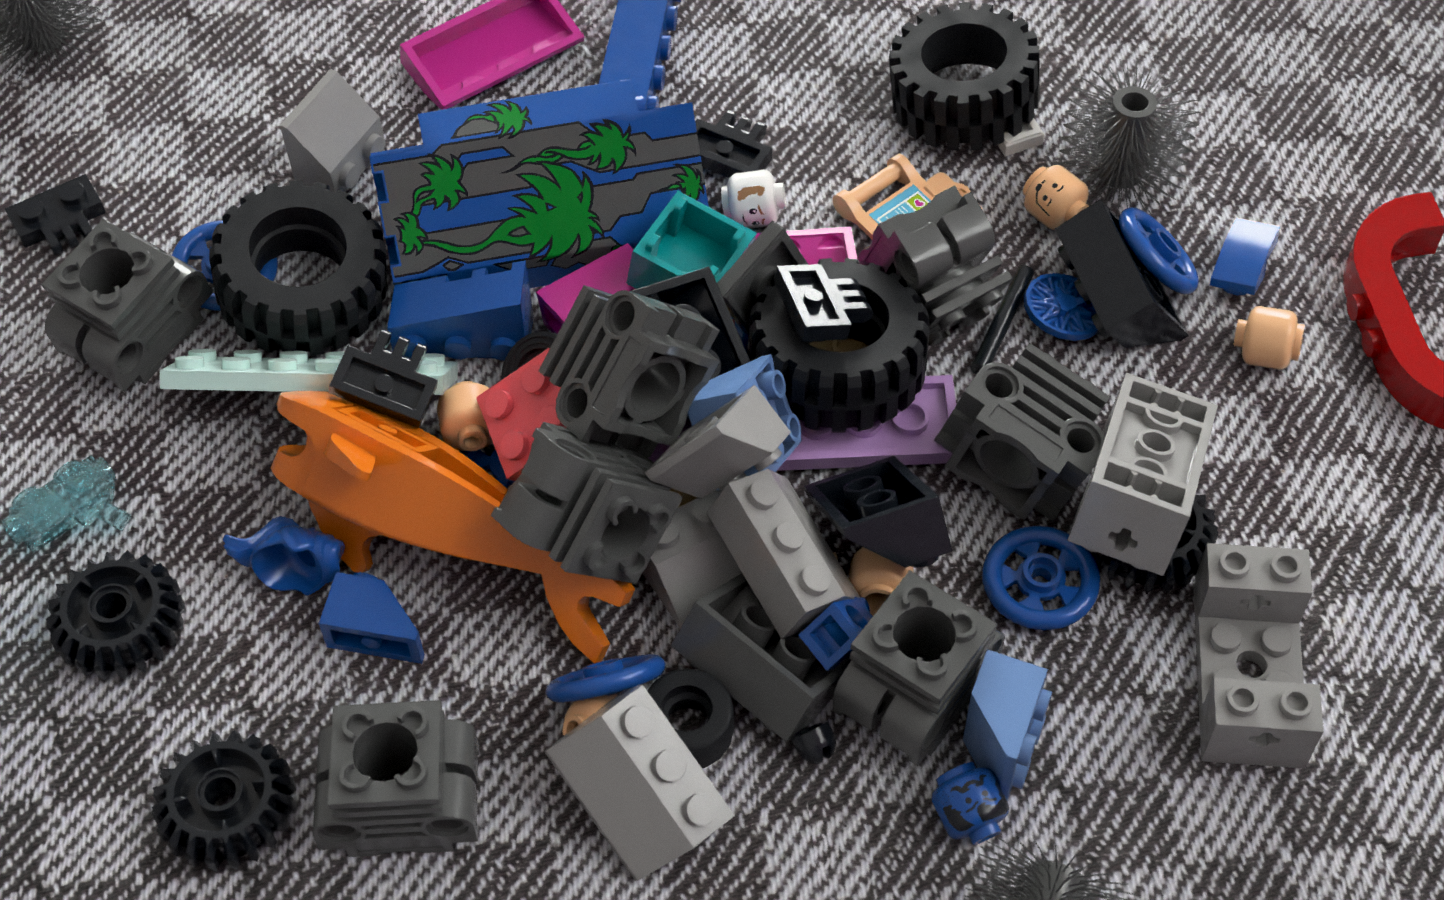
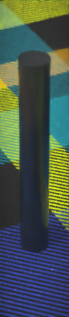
M1019 265L1013 279L970 366L973 373L977 374L983 366L993 362L1032 280L1034 271L1031 267L1027 265Z

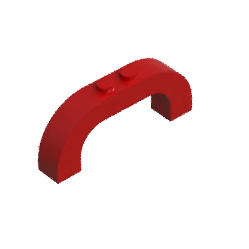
M1430 191L1390 200L1376 208L1366 217L1358 229L1345 264L1343 285L1347 298L1348 315L1352 321H1356L1362 335L1363 351L1367 357L1372 358L1384 386L1395 400L1410 413L1433 426L1444 429V362L1426 344L1392 267V263L1400 259L1434 254L1444 233V218Z

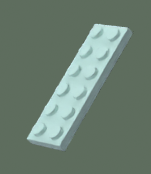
M193 349L188 351V356L176 357L174 363L159 370L160 389L329 392V385L345 352L325 353V359L308 358V352L283 351L279 353L280 358H262V351L238 350L234 351V357H217L216 350ZM426 353L418 373L438 380L434 395H443L444 391L449 389L458 380V362L445 361V355Z

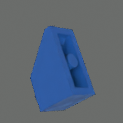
M336 572L318 623L327 648L422 664L425 654L419 632L386 582L368 573L357 572L351 575Z

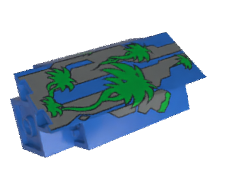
M631 79L418 114L423 145L375 152L369 156L384 237L387 243L393 283L447 274L450 282L471 278L472 271L476 269L486 268L489 274L508 271L512 269L513 262L526 260L529 287L546 286L627 243L634 249L677 191L709 207L692 102L646 110L643 96L635 97Z

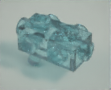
M90 455L81 462L72 460L61 466L54 473V479L38 489L36 486H32L22 491L13 499V506L9 507V516L1 520L2 527L15 544L19 545L24 542L30 551L35 553L77 524L88 527L94 523L96 518L123 531L131 518V514L110 503L114 500L116 476L112 468L102 457L95 460Z

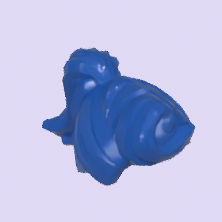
M282 516L273 518L249 538L242 539L230 535H225L223 538L227 554L239 564L251 567L256 576L267 587L278 591L295 590L302 592L305 596L311 595L326 583L334 580L336 572L340 573L339 562L345 550L344 542L335 539L333 535L316 530L315 527L308 529L300 527L293 519Z

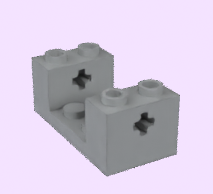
M1126 372L1104 426L1103 434L1105 436L1095 468L1076 512L1067 541L1080 545L1089 551L1099 552L1129 563L1137 569L1148 570L1163 576L1191 515L1218 405Z
M1207 543L1193 583L1201 761L1305 769L1324 732L1320 684H1305L1303 678L1299 623L1312 596L1309 550ZM1243 660L1255 662L1261 668L1263 675L1255 678L1245 676L1238 670L1236 663Z

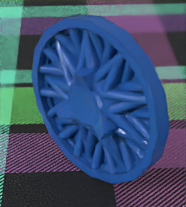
M1060 273L1043 274L1031 281L1024 294V309L1031 321L1042 331L1059 339L1071 341L1085 340L1099 333L1091 318L1096 313L1092 303L1087 304L1075 287L1074 281L1078 280V278Z

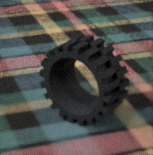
M971 2L959 3V10L953 11L949 10L947 4L937 7V15L931 17L927 11L917 15V26L907 22L901 28L902 37L895 35L892 41V51L889 50L893 111L897 113V121L902 128L908 126L909 135L916 140L925 134L926 145L935 148L940 141L947 142V150L959 151L960 143H970L971 151L982 149V141L990 139L993 146L1003 143L1005 132L1015 137L1022 132V122L1030 124L1034 118V109H1038L1040 102V52L1034 30L1028 32V23L1022 17L1013 22V12L1003 8L999 14L993 13V5L982 3L980 10L971 9ZM961 64H977L996 69L985 77L970 81L947 80L933 74L946 67Z

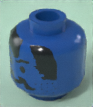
M968 762L945 772L936 779L938 787L932 793V803L950 838L964 839L969 837L972 844L977 845L1002 832L998 823L1008 815L1009 804L990 769L984 767L976 768L973 762Z

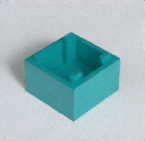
M677 191L632 251L626 284L638 289L710 266L716 283H718L755 241L757 233Z

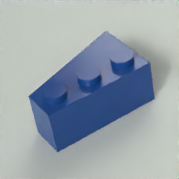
M526 260L513 262L511 270L489 274L486 268L473 270L471 278L449 282V278L445 275L394 285L387 330L392 332L390 341L392 350H394L399 337L402 336L410 339L404 355L409 358L412 357L414 348L420 343L428 346L426 353L443 354L445 357L453 359L491 358L505 361L511 348L521 338L532 333L534 315Z

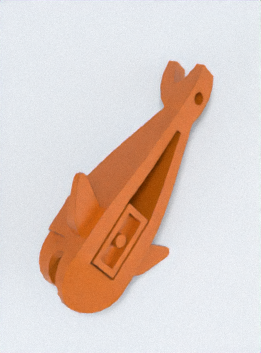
M327 391L280 393L276 402L278 412L290 422L306 432L307 440L306 445L280 446L271 465L272 473L280 482L308 500L310 509L323 533L331 534L335 539L344 542L345 550L341 559L353 572H366L370 570L373 565L369 550L371 541L378 535H382L442 554L541 574L546 598L561 629L571 643L593 663L603 661L610 642L589 608V598L594 597L617 607H622L630 602L635 591L632 583L565 572L560 567L562 562L552 560L549 557V551L533 548L516 539L491 516L494 508L500 506L508 489L483 468L463 455L460 450L451 447L446 442L421 428L342 399Z

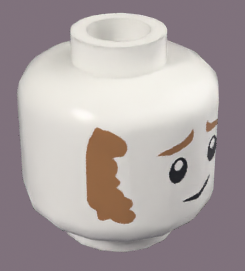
M768 170L735 173L729 178L728 185L721 187L724 215L749 229L767 227L772 220L777 222L779 209L787 208L783 182L775 183L773 175Z

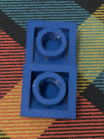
M1236 218L1218 256L1211 276L1210 286L1223 288L1225 292L1232 295H1255L1265 277L1267 260L1278 242L1280 226Z

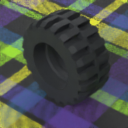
M302 180L289 181L290 185L278 187L277 183L264 186L263 192L256 195L252 191L241 198V206L239 208L235 205L231 206L222 216L223 224L220 223L215 227L212 235L213 246L209 251L216 302L220 306L221 315L226 323L230 326H235L236 334L247 342L256 339L257 348L271 353L274 348L280 349L282 352L310 351V356L324 354V348L333 346L334 350H338L349 344L348 337L351 335L358 338L369 329V321L376 320L382 310V300L386 298L387 291L386 244L383 242V232L379 223L371 218V212L360 202L353 204V196L340 189L335 193L330 191L327 184L315 182L314 186L303 185ZM294 251L319 253L332 259L340 266L327 279L313 285L299 287L278 284L260 273L268 261L282 254Z
M832 258L819 259L818 264H822L829 279H856L867 299V303L873 311V316L869 321L851 323L848 338L863 342L868 346L848 352L822 350L809 344L813 341L802 342L773 280L771 286L767 285L759 294L757 303L751 310L749 327L750 361L764 355H772L775 370H779L784 376L786 383L785 394L791 411L800 421L804 422L806 428L819 431L820 427L832 428V433H845L846 428L857 427L858 431L870 429L874 426V422L878 420L882 424L897 416L898 409L900 411L905 410L915 400V395L921 391L925 381L930 329L928 327L929 316L927 309L921 303L919 295L911 286L906 287V282L894 272L888 275L884 273L882 266L871 262L868 266L859 264L858 259L845 258V262H832Z

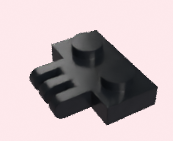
M730 110L725 112L716 126L700 119L695 121L702 167L728 178L735 173L765 170L772 160L773 147L760 143L766 134L767 125L757 122L749 132L752 119L742 116L734 126L737 113Z
M86 174L5 208L7 216L25 248L46 239L55 256L63 253L60 239L65 238L71 249L77 247L79 242L74 233L81 231L85 238L92 231L88 221L106 213L101 199Z
M822 264L777 266L774 282L802 342L848 339L851 323H864L872 318L873 311L867 303V299L856 279H829Z
M385 329L381 330L371 354L348 345L329 385V393L419 428L438 384V380L418 373L428 346L418 343L414 348L412 357H405L410 339L400 336L394 350L390 351L386 348L390 344L392 332Z

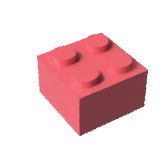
M550 348L476 397L506 479L516 481L529 458L531 445L534 441L532 435L536 427L540 428L543 422L565 427L558 419L556 413V399L561 387L553 385L549 381L550 377L543 376L538 371Z

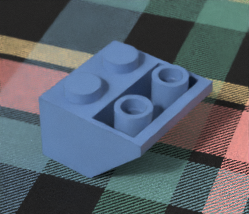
M769 354L709 380L694 398L689 408L688 416L693 426L755 384L791 431L778 447L782 455L763 469H770L776 472L800 444L802 439L799 419L792 413L785 394L786 383L784 376L779 370H775L773 357ZM754 466L744 471L746 477L760 472Z
M987 649L971 693L963 742L977 767L988 768L993 772L1008 801L1012 786L1019 789L1023 788L1031 764L1034 747L1038 744L1045 723L1052 691L1043 689L1048 669Z

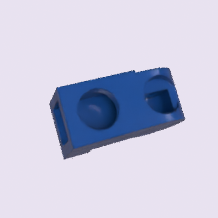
M854 597V599L833 602L798 635L826 671L835 668L844 659L850 657V653L853 651L850 649L851 643L873 617L870 613L868 601L864 597Z

